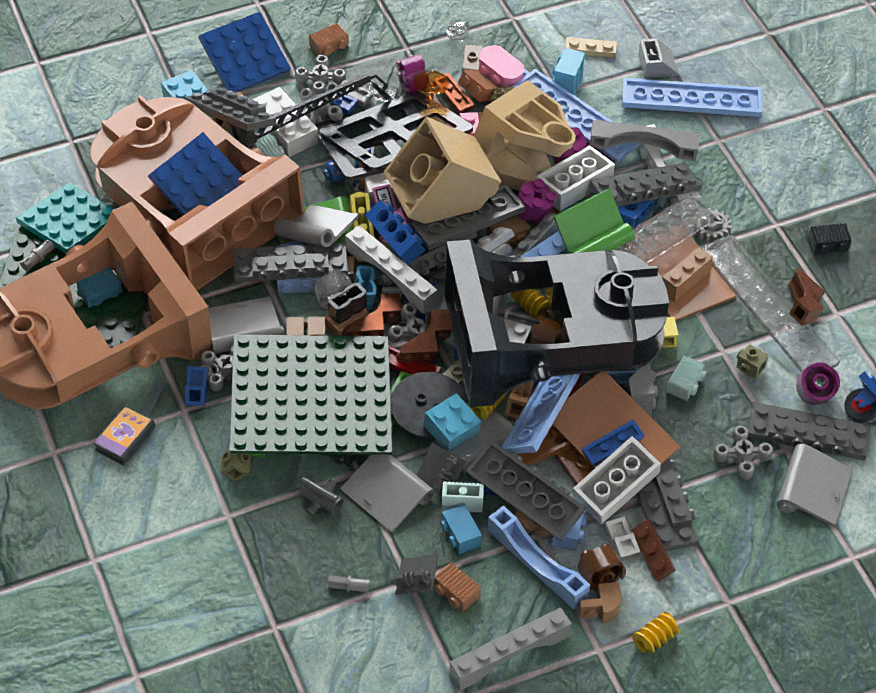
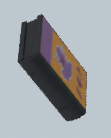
M124 406L93 442L96 447L95 451L124 465L155 429L154 420Z

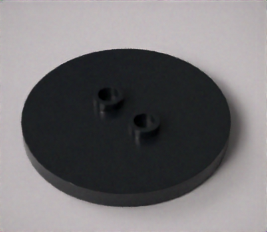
M434 372L413 374L403 379L393 390L390 399L391 416L398 428L407 435L421 440L433 441L436 439L423 425L425 412L456 393L468 406L467 395L459 383L446 375Z

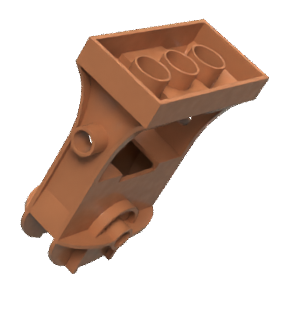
M140 96L137 102L121 109L107 121L104 119L101 121L102 129L96 135L91 146V158L93 164L97 167L96 181L99 188L120 207L130 202L135 204L197 291L234 266V249L260 248L276 237L274 232L275 222L288 216L290 221H295L305 211L300 166L286 155L268 157L264 156L256 147L251 150L248 149L194 104L185 99L164 97L147 101ZM204 132L243 176L238 179V187L212 205H199L178 220L173 221L159 212L160 209L169 204V201L148 178V175Z
M133 202L113 210L102 230L86 245L74 246L66 253L64 258L0 288V393L6 401L11 399L29 408L48 409L56 407L136 366L148 368L155 364L158 359L177 357L194 361L200 358L203 352L213 351L207 304ZM108 267L114 270L128 292L144 291L149 299L152 326L111 349L95 325L86 329L75 312L72 293L68 287Z

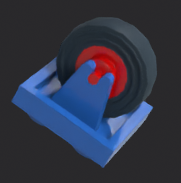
M864 371L859 375L863 388L851 391L844 402L848 417L854 422L867 423L876 417V379L873 375L869 377Z

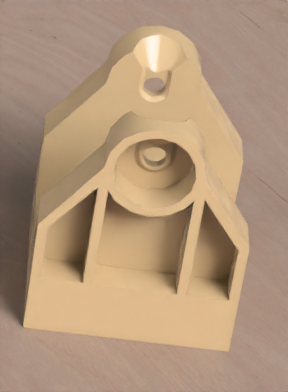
M527 80L485 106L474 137L500 178L501 184L499 186L507 185L511 189L520 191L524 183L535 181L537 175L551 168L546 153L560 157L561 154L573 147L576 135L569 127L561 105Z

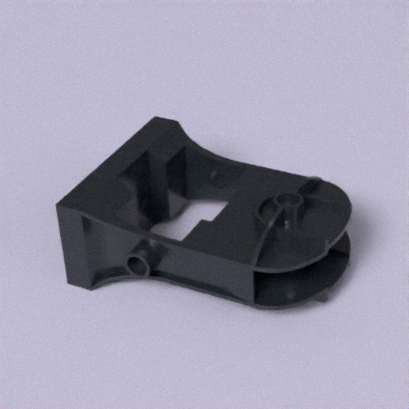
M471 240L447 242L444 298L447 309L450 310L453 326L452 333L470 408L494 405L509 390L533 380L543 382L553 376L640 368L652 362L660 353L664 342V325L668 315L669 298L664 281L658 273L657 265L649 266L637 256L619 250L521 257L517 255L504 256L488 252ZM545 288L551 311L560 310L563 321L561 343L524 344L510 342L504 318L492 314L493 298L510 292Z

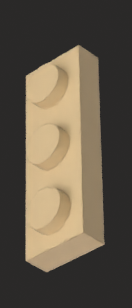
M566 37L565 48L584 52L585 56L615 58L617 42Z

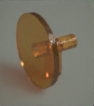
M423 71L414 78L415 88L427 94L428 101H433L434 94L446 92L449 85L448 78L437 71Z

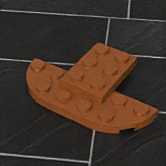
M551 425L537 452L518 454L526 465L529 463L533 465L551 456H555L575 486L595 469L553 425Z

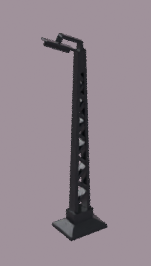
M374 73L371 75L366 74L271 115L276 120L279 119L276 125L268 128H259L256 134L254 130L246 131L230 124L233 137L250 149V145L256 143L261 137L369 82L373 84L372 87L386 100L392 99V97L385 92L388 84ZM376 78L384 85L383 88L375 82H371V79Z

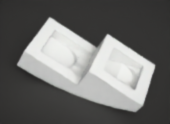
M625 517L605 522L606 531L620 558L640 553L633 533H630Z

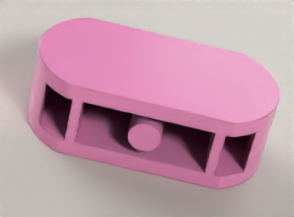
M493 45L481 50L479 54V71L498 87L513 86L524 77V65L501 46Z

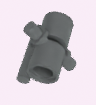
M305 477L301 480L300 484L303 486L300 490V496L310 501L311 506L307 510L310 515L313 516L321 508L332 515H336L340 511L344 499L333 493V488L337 484L334 480L330 479L323 486Z

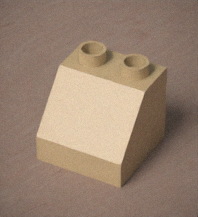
M427 116L384 170L408 218L424 224L479 210L488 198L496 194L501 184L500 178L474 136Z

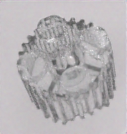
M332 269L328 275L322 276L321 279L320 277L315 278L313 283L314 291L323 311H328V300L331 296L343 292L346 287L352 284L348 274L342 273L341 269Z

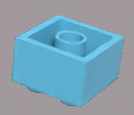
M565 48L563 54H560L558 57V65H555L552 71L553 81L573 95L576 94L583 78L585 53Z
M193 70L161 82L163 98L175 97L184 99V97L191 96L192 93L206 94L208 90Z
M456 393L425 412L423 425L443 449L450 452L479 433L481 420Z

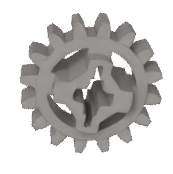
M708 208V211L701 209V213L697 212L695 217H693L692 230H695L694 235H700V240L706 238V242L712 240L713 243H716V239L722 242L723 237L728 238L729 233H731L732 221L729 220L730 216H724V211L719 213L718 208L714 211L711 208Z

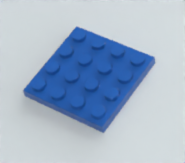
M261 12L205 32L198 37L227 91L240 92L288 73L291 70Z
M204 132L148 175V178L182 216L199 205H212L238 187V179L242 177L240 172Z

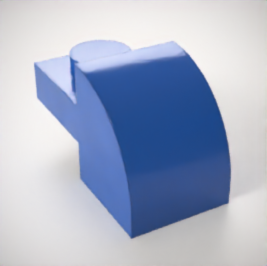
M187 366L185 405H206L208 367Z

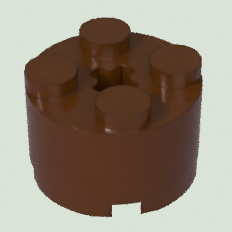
M538 315L537 319L541 321L540 324H535L529 344H554L555 338H560L563 327L559 326L560 322Z
M606 543L592 550H585L580 554L581 559L577 568L582 578L590 584V591L595 590L597 593L598 584L614 583L620 578L621 580L624 579L626 569L610 544Z

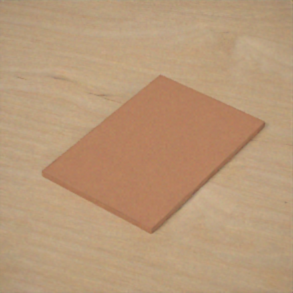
M683 224L622 246V251L637 256L649 266L657 265L658 273L663 279L669 271L699 246ZM712 264L711 271L674 302L669 298L668 316L675 317L676 322L735 299L736 295Z
M606 371L596 374L567 398L552 424L587 461L588 459L582 452V448L633 419L644 434V438L638 442L661 464L680 449V446Z

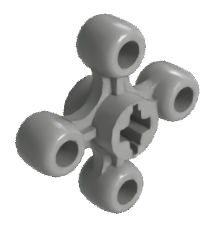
M318 55L316 57V66L313 67V71H308L304 67H299L295 71V80L298 83L313 80L312 92L314 95L322 94L326 90L329 81L340 85L343 80H346V72L343 69L328 72L329 60L325 55Z
M334 82L329 83L326 86V92L338 87V85ZM305 88L300 92V99L304 102L320 94L314 95L310 89ZM328 103L306 116L313 124L317 123L318 115L325 116L327 114L332 121L337 122L342 119L343 112L339 106H331Z
M407 303L402 307L401 316L407 320V325L403 328L394 325L389 329L387 335L391 342L397 343L404 337L410 341L428 329V323H424L421 319L416 318L417 308L414 304Z
M234 345L230 349V355H223L219 359L212 351H205L201 355L202 365L217 369V373L212 374L208 378V386L212 391H220L224 386V380L232 379Z
M737 426L732 434L736 446L729 448L725 444H718L714 448L713 457L718 462H725L728 458H733L734 462L739 465V477L743 480H749L754 474V466L750 463L751 459L757 457L761 461L770 460L773 455V447L768 443H762L759 447H753V444L747 440L748 429L744 426Z

